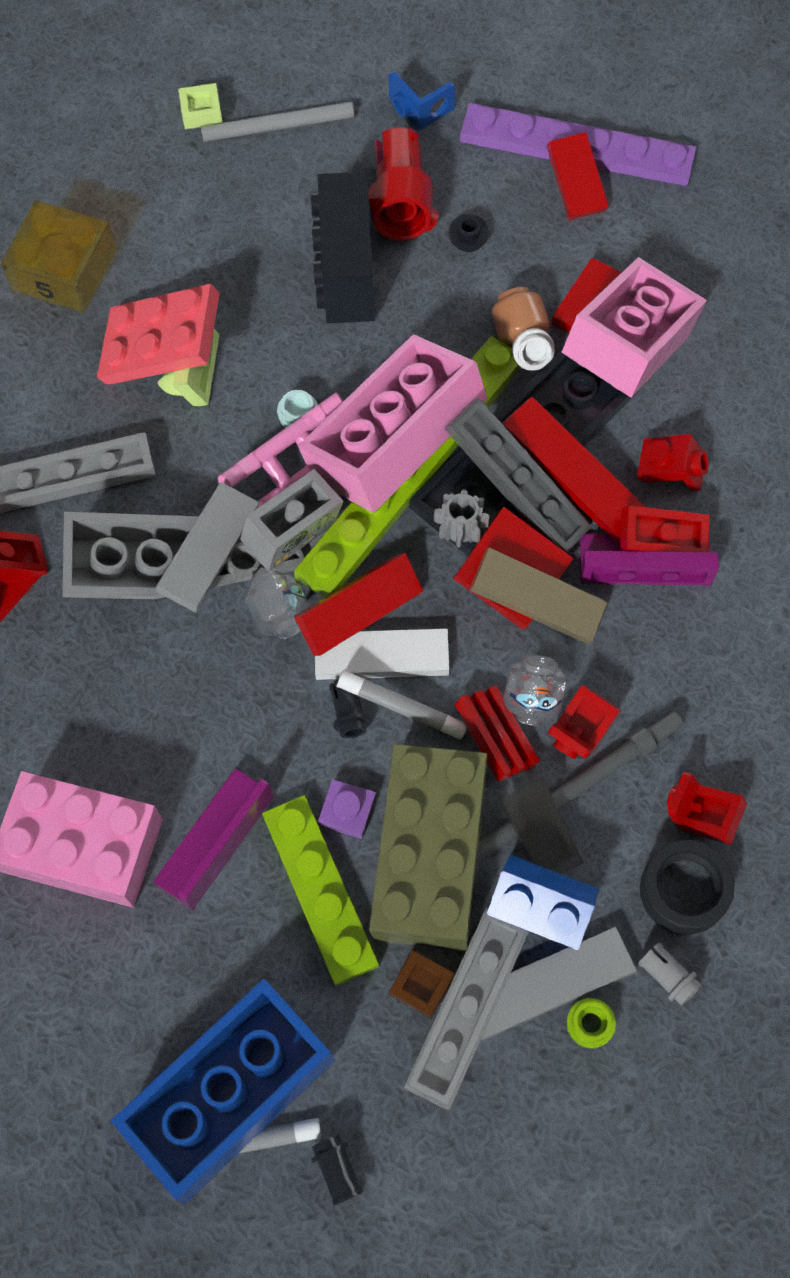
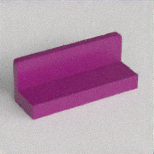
M584 534L580 539L581 584L711 586L719 570L718 553L711 552L710 538L708 552L620 551V546L608 534Z
M235 768L153 881L154 884L191 910H194L274 798L270 783L262 778L257 783Z

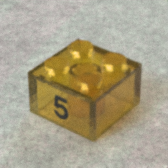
M35 200L7 250L1 266L12 291L85 313L117 248L109 222Z

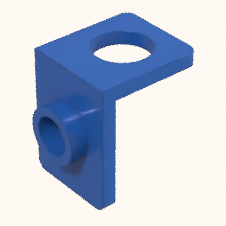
M395 71L388 74L389 98L399 116L407 117L419 131L454 110L455 85L452 82H448L420 99ZM445 97L443 105L437 111L430 113L435 102Z

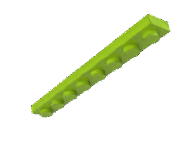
M493 336L489 337L471 359L477 363L487 395V400L484 404L488 408L521 368L515 361L512 348ZM450 436L375 513L351 502L294 570L295 579L324 598L343 587L406 510L411 497L433 477L458 446L457 442Z

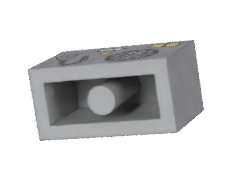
M313 469L247 515L240 540L269 572L329 529L337 519L343 500L319 473Z

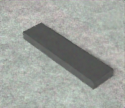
M479 397L474 399L444 428L530 526L567 553L592 527Z

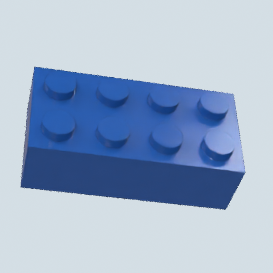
M263 979L111 1120V1123L176 1201L187 1204L331 1066L335 1059L327 1047L272 986Z

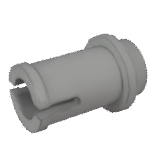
M659 942L653 947V951L650 950L641 959L638 965L644 968L670 994L667 998L670 1002L676 1000L683 1006L702 986L696 980L698 974L695 971L690 974Z

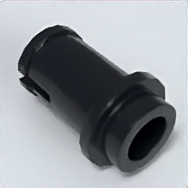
M338 679L334 681L335 683H330L329 690L332 694L337 718L333 723L334 729L339 731L342 738H355L367 732L366 725L369 724V717L363 713L360 696L336 687Z
M337 1134L311 1146L315 1155L311 1158L312 1163L318 1162L332 1196L333 1205L340 1204L363 1193V1189L358 1183L345 1148L349 1147L348 1142L342 1143L340 1135Z

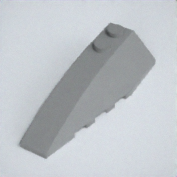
M64 512L62 597L164 598L165 596L156 592L157 584L199 516ZM328 529L269 572L239 539L211 588L294 571Z

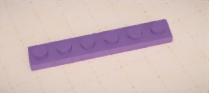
M473 103L468 105L460 133V142L550 159L546 148L549 141L586 132L597 169L683 186L688 185L696 146Z

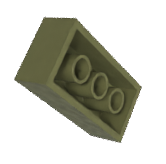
M393 745L369 931L375 941L467 951L487 781V753Z

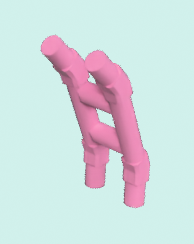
M335 392L219 475L218 483L222 482L233 488L257 469L263 467L276 485V488L258 500L259 508L308 474L310 471L306 465L290 477L276 456L295 442L299 445L310 434V431L321 424L343 402L341 396Z

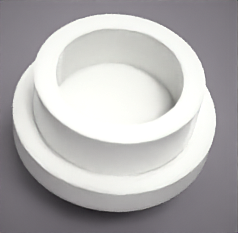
M530 328L524 330L516 337L512 351L515 361L519 366L526 370H539L552 360L555 347L552 338L547 332L538 328Z

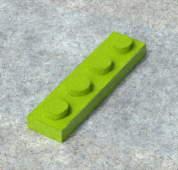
M305 795L263 812V818L335 987L379 968L377 959Z

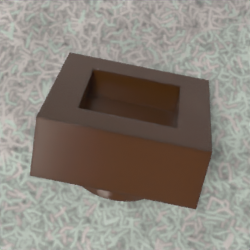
M412 950L391 987L389 996L432 1019L455 974Z

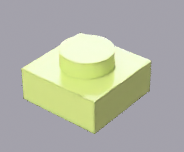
M216 83L178 89L185 129L223 123Z

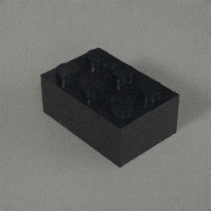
M367 171L318 174V191H310L313 217L312 240L315 256L313 268L317 309H325L327 324L375 321Z

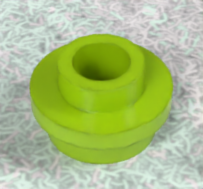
M586 998L572 1006L567 1015L566 1025L568 1033L575 1043L584 1048L594 1049L602 1047L612 1038L616 1028V1020L613 1011L605 1002L595 998ZM593 1015L598 1019L600 1026L597 1032L590 1033L583 1028L582 1018L584 1016Z

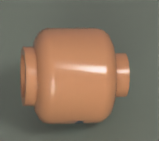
M516 287L501 293L497 297L498 302L493 306L491 314L499 341L513 347L516 337L524 330L530 328L542 329L545 332L549 331L548 317L542 297L539 294L529 291L527 287Z

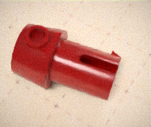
M391 128L382 132L383 146L382 142L377 139L374 144L376 182L368 189L369 207L377 232L385 238L394 241H407L419 237L424 232H430L438 220V211L432 208L434 186L430 177L422 171L419 135L411 128Z

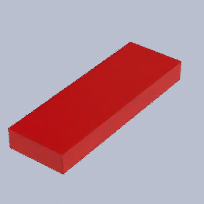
M397 553L296 614L294 618L313 656H321L424 591L406 553Z

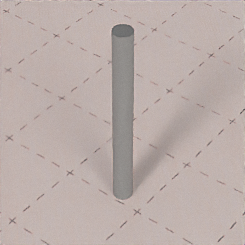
M352 102L206 125L201 126L203 141L208 142L354 118Z

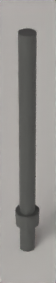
M672 711L648 728L641 726L626 736L627 742L480 839L478 863L636 757L643 759L655 751L657 743L684 726L681 717L675 711Z

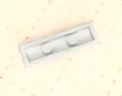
M448 629L359 631L321 656H315L316 680L339 679L343 670L362 678L449 675Z

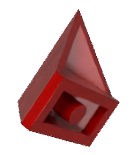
M0 531V623L38 579L49 572L39 535Z

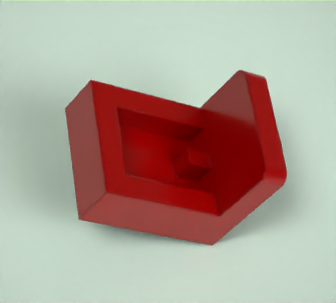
M692 434L645 438L643 440L637 476L644 483L683 480L691 491H700L703 476L708 473L709 469L708 455L705 450H702Z
M581 685L557 723L552 724L547 733L556 738L553 745L565 755L576 759L578 755L587 758L594 753L622 710L586 685Z
M683 772L678 785L672 787L667 799L668 814L679 830L729 845L732 844L747 806V802L742 795L700 785L694 774Z

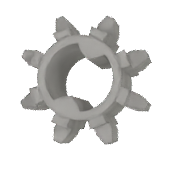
M466 489L461 490V494H444L442 509L439 508L434 511V522L441 524L439 538H445L447 541L451 539L456 542V546L459 548L463 542L478 543L480 541L481 528H486L489 524V515L482 513L484 499L482 497L478 498L476 495L474 497L468 495Z

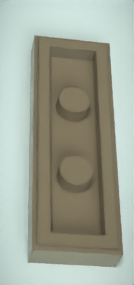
M487 548L484 551L469 589L478 595L586 644L593 642L607 605L606 601L491 548Z

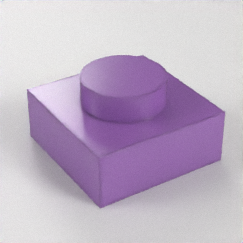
M332 779L318 825L363 839L376 799V792Z

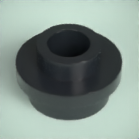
M472 214L461 215L450 224L449 239L461 251L474 252L487 242L489 234L488 225L479 216ZM465 229H471V230H474V231H473V232H465L464 230H465Z

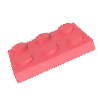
M207 284L110 307L97 378L105 384H115L207 365L220 292L212 284Z

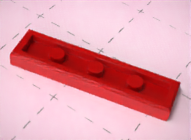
M533 397L529 398L502 423L503 426L548 477L620 546L622 508L628 505L645 506Z

